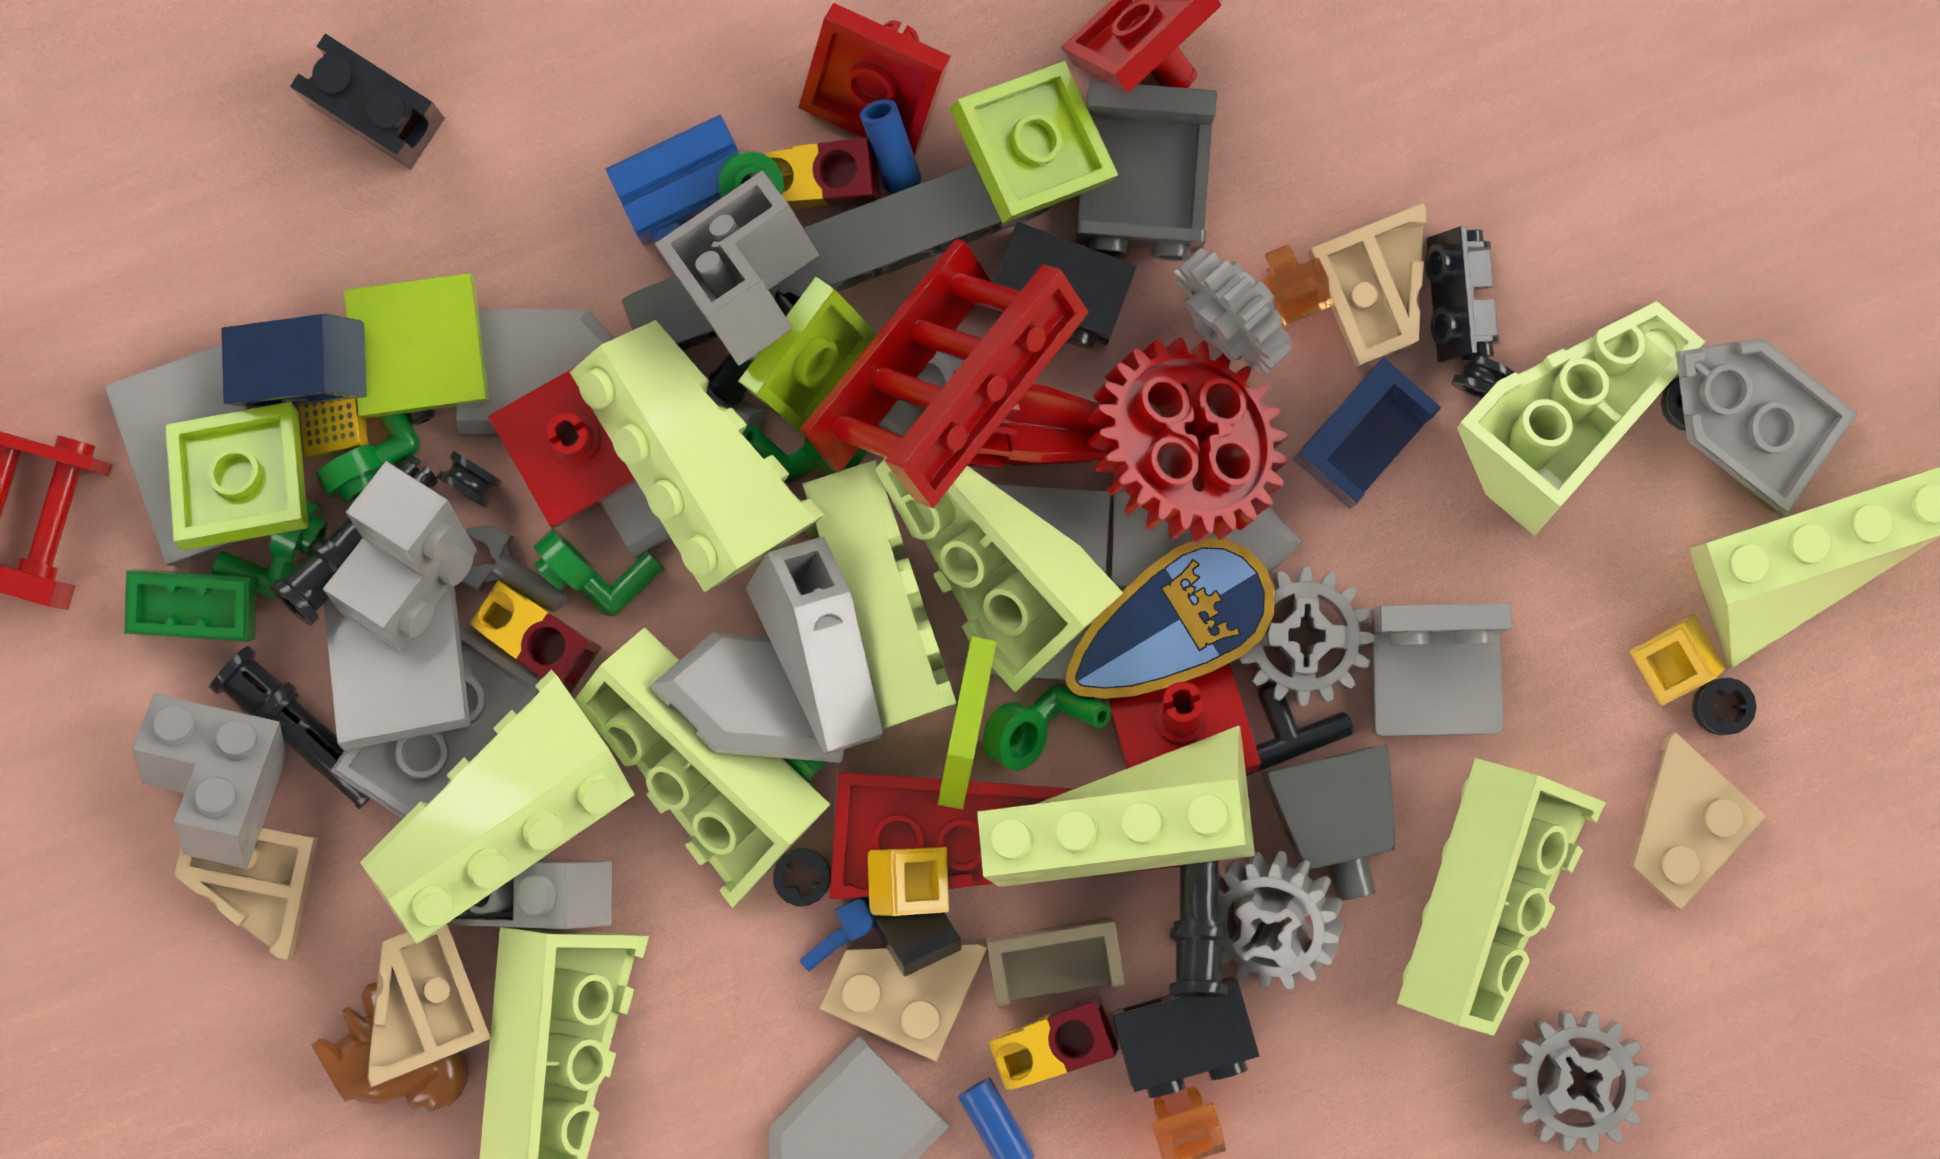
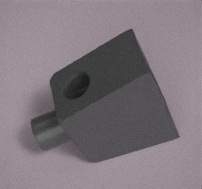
M1377 745L1262 772L1263 781L1298 863L1300 864L1306 859L1311 862L1310 869L1329 865L1337 898H1340L1342 901L1375 893L1367 856L1395 850L1392 782L1388 745Z

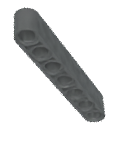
M974 163L804 227L803 229L819 253V256L769 289V292L774 298L775 293L780 287L787 286L803 294L815 277L834 288L837 292L941 254L948 249L955 239L962 240L966 244L1015 226L1017 221L1023 223L1050 210L1053 205L1003 224ZM676 276L640 289L622 299V305L632 330L656 320L682 351L718 338Z

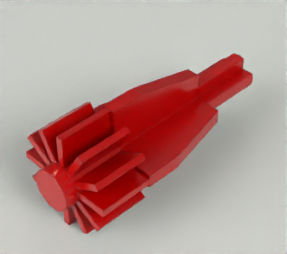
M1032 384L967 466L995 470V468L1002 469L1003 464L1020 466L1102 460L1106 453L1105 450L1088 446V440L1101 428L1087 421L1088 415L1100 404L1049 386Z

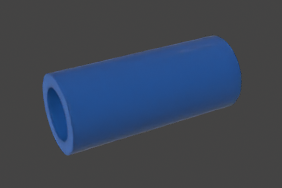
M888 99L868 104L861 111L860 118L886 190L894 194L920 184L922 176L897 104Z
M991 1077L976 1083L957 1096L993 1159H1033L1035 1157L1033 1150Z

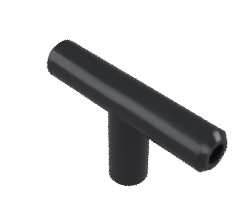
M1274 684L1258 690L1259 700L1274 735L1273 739L1255 745L1261 762L1259 771L1349 737L1354 732L1350 717L1345 712L1337 713L1298 729L1286 696L1280 701L1272 699Z

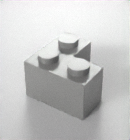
M763 171L655 243L686 292L738 366L793 329L769 292V289L819 256L791 207Z
M386 461L346 511L362 539L323 590L341 614L400 651L410 637H417L426 629L433 617L435 604L448 587L458 585L466 577L472 566L473 555L477 552V549L448 499Z
M154 693L132 748L143 784L184 793L174 819V825L184 855L247 869L287 759L280 722Z

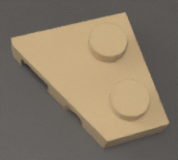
M1424 203L1311 248L1308 252L1356 368L1406 349L1419 341L1421 313L1418 308L1419 291L1423 283L1424 261H1422L1423 230L1427 222V210Z
M1670 732L1663 739L1660 750L1663 751V756L1654 788H1650L1643 810L1645 820L1641 833L1636 836L1628 866L1674 909L1682 910L1767 816L1676 732Z
M262 826L247 869L184 855L180 846L174 877L197 895L205 896L217 906V910L236 926H243L271 948L269 952L279 959L290 960L293 959L319 837Z
M447 924L418 944L415 943L408 932L381 943L367 1074L370 1087L491 1039Z
M980 943L962 944L960 951L906 977L901 973L887 948L846 949L820 1010L937 1062L987 947Z

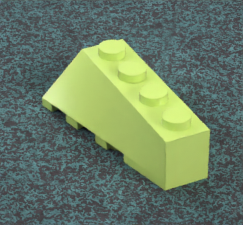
M656 320L600 345L570 371L571 376L579 387L582 398L594 411L613 442L617 455L627 465L646 496L650 509L662 522L681 553L685 566L693 573L704 592L763 560L767 552L780 548L825 516L811 498L800 502L784 483L789 473L773 455L763 459L742 435L747 424L732 407L726 409L722 406H717L706 393L709 382L707 378Z
M876 460L802 484L807 499L811 498L825 515L804 531L807 539L818 535L820 537L824 536L849 587L879 717L883 729H887L956 706L957 702L948 680L885 487L875 471L877 467Z
M1940 467L1688 548L1728 668L1735 667L1939 538Z
M644 627L599 666L574 700L623 765L634 766L636 764L646 778V785L649 790L646 794L660 814L670 809L691 837L685 844L686 848L699 865L707 861L711 863L726 883L719 890L729 905L734 908L828 808L830 803L783 758L714 753L696 735L698 729L673 705L667 706L650 689L652 683L679 660Z
M552 670L535 685L540 692L518 714L511 710L493 728L497 735L470 762L464 757L446 775L450 779L447 786L429 804L420 801L360 862L389 908L416 944L635 795L611 751Z
M1240 726L1034 805L977 812L983 877L998 887L1255 856Z
M1475 758L1470 775L1462 788L1461 804L1450 838L1445 843L1442 851V863L1431 898L1423 910L1422 926L1411 960L1403 973V986L1397 1004L1461 1027L1494 1036L1530 962L1527 953L1523 951L1528 939L1537 934L1540 929H1546L1555 910V907L1549 902L1552 889L1562 870L1573 873L1583 852L1578 845H1575L1577 837L1586 820L1597 823L1606 802L1539 775Z
M500 927L479 1159H587L600 1113L593 1107L599 1084L603 1078H610L616 1053L609 1051L619 1013L628 1014L634 989L627 987L635 957H644L649 936L577 929Z

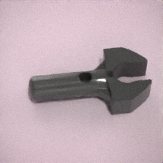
M479 526L466 529L470 537L485 543L489 547L490 556L495 559L496 563L495 565L485 563L479 566L472 563L468 574L462 580L464 583L482 592L486 583L499 580L552 612L558 611L564 605L567 598V591L565 589L557 590L543 576L512 558L509 545L514 538L513 536L495 526Z

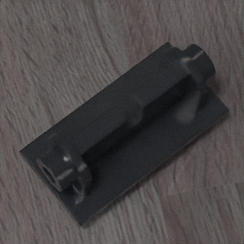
M1459 226L1427 237L1428 251L1425 259V269L1431 283L1433 305L1431 334L1436 342L1437 361L1445 362L1471 354L1486 358L1493 357V345L1500 343L1497 330L1495 299L1475 300L1474 289L1494 287L1490 253L1491 242L1484 241L1483 230H1466V226Z

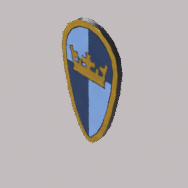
M1205 538L1200 543H1195L1193 540L1175 547L1145 569L1122 591L1123 594L1089 626L1073 653L1066 671L1065 680L1073 694L1080 697L1097 699L1136 697L1166 689L1176 682H1187L1210 674L1244 657L1263 640L1274 617L1275 590L1267 568L1248 548L1226 538L1221 540L1218 538Z

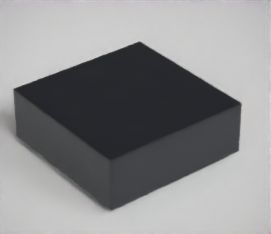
M945 912L874 916L875 930L904 977L961 950V938Z

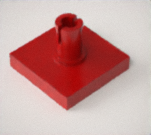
M1111 0L1075 33L1061 49L1074 66L1127 93L1135 88L1149 73L1153 75L1160 86L1188 88L1196 80L1198 72L1178 46L1222 5L1219 0Z
M833 3L824 17L798 108L864 138L867 135L860 118L861 111L872 102L883 99L892 100L897 104L915 156L922 144L951 55L920 42L917 32L909 25H907L903 33H900L898 31L902 22L890 20L882 25Z
M574 368L488 416L549 526L554 529L636 483L625 462L617 455L613 442L594 411L582 398L579 387L570 374V371Z
M1230 664L1210 674L1187 682H1176L1163 690L1136 697L1105 699L1106 704L1111 708V721L1126 769L1240 726L1245 772L1249 774L1260 770L1261 762Z

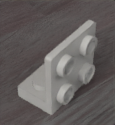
M1511 603L1382 605L1371 609V634L1375 635V641L1372 642L1375 734L1378 736L1501 733L1503 731L1501 632L1512 629Z

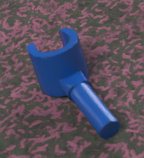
M859 897L834 909L842 928L832 932L800 958V962L806 970L811 971L840 946L843 947L846 943L864 936L875 927L874 916L876 915L870 912L868 897Z

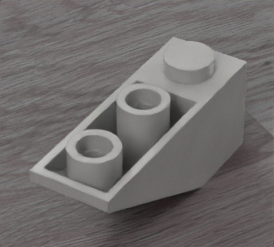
M824 536L767 552L746 586V590L824 756L881 738L883 729L851 592Z
M539 860L448 922L447 925L550 929L612 925V861Z

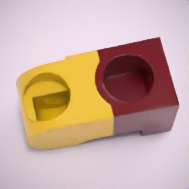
M867 137L793 146V149L763 153L773 159L779 166L784 179L782 197L789 204L792 211L849 204L860 207L881 199L878 165Z
M499 580L469 622L480 633L539 677L543 678L552 670L569 693L575 688L602 648V646L571 627L550 611L540 607Z
M1099 994L1075 1002L1072 1006L1039 1017L1035 1022L1013 1028L987 1040L1005 1090L1024 1087L1114 1058L1119 1050Z

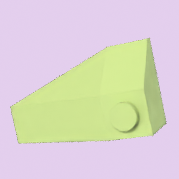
M1656 301L1598 330L1593 337L1567 350L1563 348L1547 356L1542 363L1520 374L1515 372L1499 380L1457 426V430L1486 496L1535 536L1678 374L1676 352L1701 348L1706 341Z
M884 460L875 468L911 536L924 540L936 561L939 570L933 576L942 592L952 590L968 619L962 625V628L969 641H971V636L997 641L992 668L1014 692L1028 682L1123 594L1080 545L967 466L934 508L915 502Z

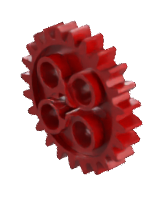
M1177 337L1167 348L1158 339L1154 340L1143 351L1138 348L1134 349L1121 363L1119 362L1106 374L1105 379L1107 382L1093 395V398L1100 405L1088 415L1087 419L1093 425L1101 428L1088 440V446L1105 450L1106 457L1095 465L1094 468L1096 472H1113L1116 480L1107 489L1108 494L1113 495L1126 491L1130 499L1126 504L1124 512L1130 515L1140 507L1148 511L1146 518V528L1151 531L1165 520L1168 521L1170 539L1176 540L1189 529L1195 543H1200L1212 533L1219 540L1224 539L1235 529L1241 531L1257 519L1260 513L1272 505L1273 501L1270 495L1283 486L1284 481L1276 472L1289 463L1287 456L1274 450V448L1288 438V434L1281 430L1272 429L1270 426V422L1281 413V410L1275 407L1263 408L1260 402L1269 390L1267 385L1251 389L1246 382L1252 368L1247 365L1234 373L1229 369L1231 360L1224 353L1215 360L1209 358L1208 344L1203 340L1190 352H1188L1183 337ZM1150 403L1154 404L1158 408V410L1161 413V416L1155 413V411L1151 408ZM1208 404L1211 405V406L1215 409V411L1217 412L1218 416L1215 415V414L1210 410V408L1208 407ZM1158 462H1160V463H1162L1163 465H1165V467L1168 469V471H1169L1171 477H1169L1168 475H1166V474L1161 470V468L1159 467ZM1217 463L1224 468L1228 477L1219 470Z

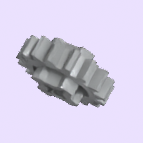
M1199 248L1174 272V275L1179 280L1176 283L1177 287L1188 296L1184 306L1192 315L1194 320L1193 327L1205 341H1210L1229 360H1240L1243 357L1254 371L1259 368L1266 374L1293 350L1288 343L1291 340L1290 335L1280 327L1283 321L1281 320L1282 316L1273 304L1272 300L1275 297L1261 280L1257 281L1245 272L1238 262L1226 260L1222 263L1215 252L1210 250L1206 253L1202 248Z
M1310 567L1300 568L1297 582L1291 583L1289 576L1284 570L1274 574L1276 586L1274 605L1281 599L1292 595L1290 613L1281 622L1270 623L1263 640L1237 661L1239 665L1255 663L1259 670L1253 675L1250 683L1255 687L1270 680L1274 683L1272 699L1280 701L1287 694L1288 690L1294 691L1297 706H1307L1310 699V691L1316 690L1317 695L1324 703L1332 701L1333 689L1331 684L1336 682L1345 689H1351L1356 684L1348 672L1351 666L1367 668L1370 663L1365 656L1358 653L1359 645L1375 641V635L1360 631L1358 624L1371 615L1370 610L1367 608L1353 611L1349 603L1354 599L1357 590L1353 586L1340 593L1336 592L1333 589L1336 582V574L1333 572H1328L1319 583L1313 582ZM1317 597L1329 603L1336 610L1343 625H1332L1319 611V599ZM1302 617H1304V620H1307L1308 630L1318 632L1319 636L1318 643L1307 647L1306 656L1300 653L1299 643L1289 641L1288 638L1290 630L1300 627ZM1264 648H1275L1288 661L1290 677L1281 673L1272 665L1264 652ZM1329 650H1343L1336 665L1323 676L1316 678L1318 660Z
M1256 851L1255 856H1250L1246 868L1234 859L1229 863L1223 875L1224 878L1218 877V921L1224 922L1225 928L1228 929V940L1222 943L1221 964L1227 963L1232 959L1239 964L1236 978L1240 981L1246 978L1250 972L1259 974V983L1262 989H1268L1273 977H1280L1287 990L1294 989L1300 973L1310 981L1317 979L1322 963L1330 965L1338 949L1336 943H1339L1345 928V923L1336 919L1343 903L1340 898H1325L1324 895L1331 880L1325 876L1312 881L1307 876L1311 862L1306 859L1294 869L1287 866L1286 852L1279 851L1273 864H1266L1260 852ZM1234 901L1238 904L1235 914L1242 921V924L1237 926L1234 918ZM1309 914L1313 923L1312 940L1308 937L1311 928L1304 920Z
M1566 1010L1559 1011V1027L1555 1029L1541 1019L1536 1021L1535 1026L1540 1038L1534 1043L1520 1037L1516 1043L1527 1053L1524 1062L1509 1061L1507 1065L1508 1069L1521 1076V1083L1507 1089L1508 1095L1513 1099L1525 1100L1527 1103L1516 1114L1518 1119L1525 1124L1539 1119L1540 1121L1534 1135L1546 1143L1558 1132V1146L1567 1152H1572L1577 1138H1581L1584 1147L1592 1153L1599 1150V1135L1604 1134L1617 1144L1623 1141L1621 1131L1617 1125L1622 1120L1639 1125L1641 1119L1631 1109L1633 1102L1650 1101L1651 1096L1650 1093L1637 1087V1079L1651 1073L1649 1066L1643 1063L1632 1062L1631 1060L1641 1049L1639 1042L1628 1039L1619 1043L1618 1039L1621 1036L1623 1026L1613 1020L1604 1025L1600 1031L1599 1014L1591 1011H1585L1580 1025H1577L1572 1013ZM1586 1038L1595 1040L1604 1047L1600 1050L1594 1049L1588 1054L1578 1053L1568 1040ZM1546 1057L1549 1062L1546 1081L1538 1086V1073ZM1567 1062L1586 1073H1590L1583 1080L1587 1088L1585 1092L1590 1100L1571 1089H1567L1574 1083L1573 1077L1570 1074L1572 1070ZM1619 1076L1618 1092L1611 1104L1609 1096L1612 1081ZM1572 1108L1580 1110L1588 1118L1589 1122L1567 1123L1556 1119L1553 1115L1557 1112L1562 1114Z

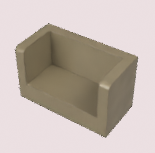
M1111 917L986 938L997 1007L1010 1005L1009 1001L1103 985L1111 984L1113 988L1126 986L1116 924Z

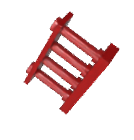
M955 239L800 430L829 467L837 472H841L859 448L885 457L884 461L915 502L934 508L1089 312L1061 269L1042 264L1020 291L992 282L967 244L962 240ZM976 304L1003 312L983 339L956 330ZM937 352L965 360L944 387L917 378ZM898 400L925 409L904 436L877 427Z
M0 431V519L20 453L25 452L56 461L27 559L20 557L17 569L0 564V593L48 607L69 609L75 585L55 580L59 568L54 567L53 563L81 470L84 469L105 476L110 474L112 464L92 458L96 446L57 435L53 447Z

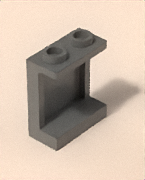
M1089 82L1086 107L1118 176L1109 184L1079 195L1076 243L1089 244L1090 249L1109 256H1124L1127 254V247L1152 249L1153 258L1167 261H1186L1190 257V252H1196L1199 248L1203 249L1206 242V230H1204L1212 123L1216 113V90L1138 84L1127 93L1107 82Z

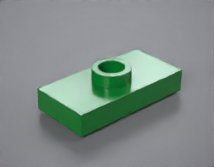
M149 569L126 570L124 634L244 642L255 640L257 576Z

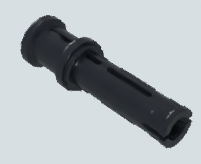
M408 454L398 466V469L428 488H433L438 483L434 473L426 465L420 471L417 466L421 461L415 456ZM350 518L328 540L324 537H321L319 540L314 539L307 547L309 555L284 580L276 579L269 586L275 597L290 612L310 626L319 618L317 610L329 599L323 588L362 539Z
M250 646L244 647L221 669L211 682L209 688L216 695L224 692L249 715L280 722L284 742L355 803L354 806L360 810L370 798L333 775L330 771L345 751L337 743V735L332 733L296 701L299 694L296 692L297 688L290 682L282 684L254 659L256 652Z
M1219 860L1180 865V920L1174 921L1173 927L1170 928V939L1176 942V981L1169 984V994L1171 996L1186 998H1218L1228 996V985L1223 983L1221 978L1222 943L1228 940V929L1225 928L1224 922L1218 921Z

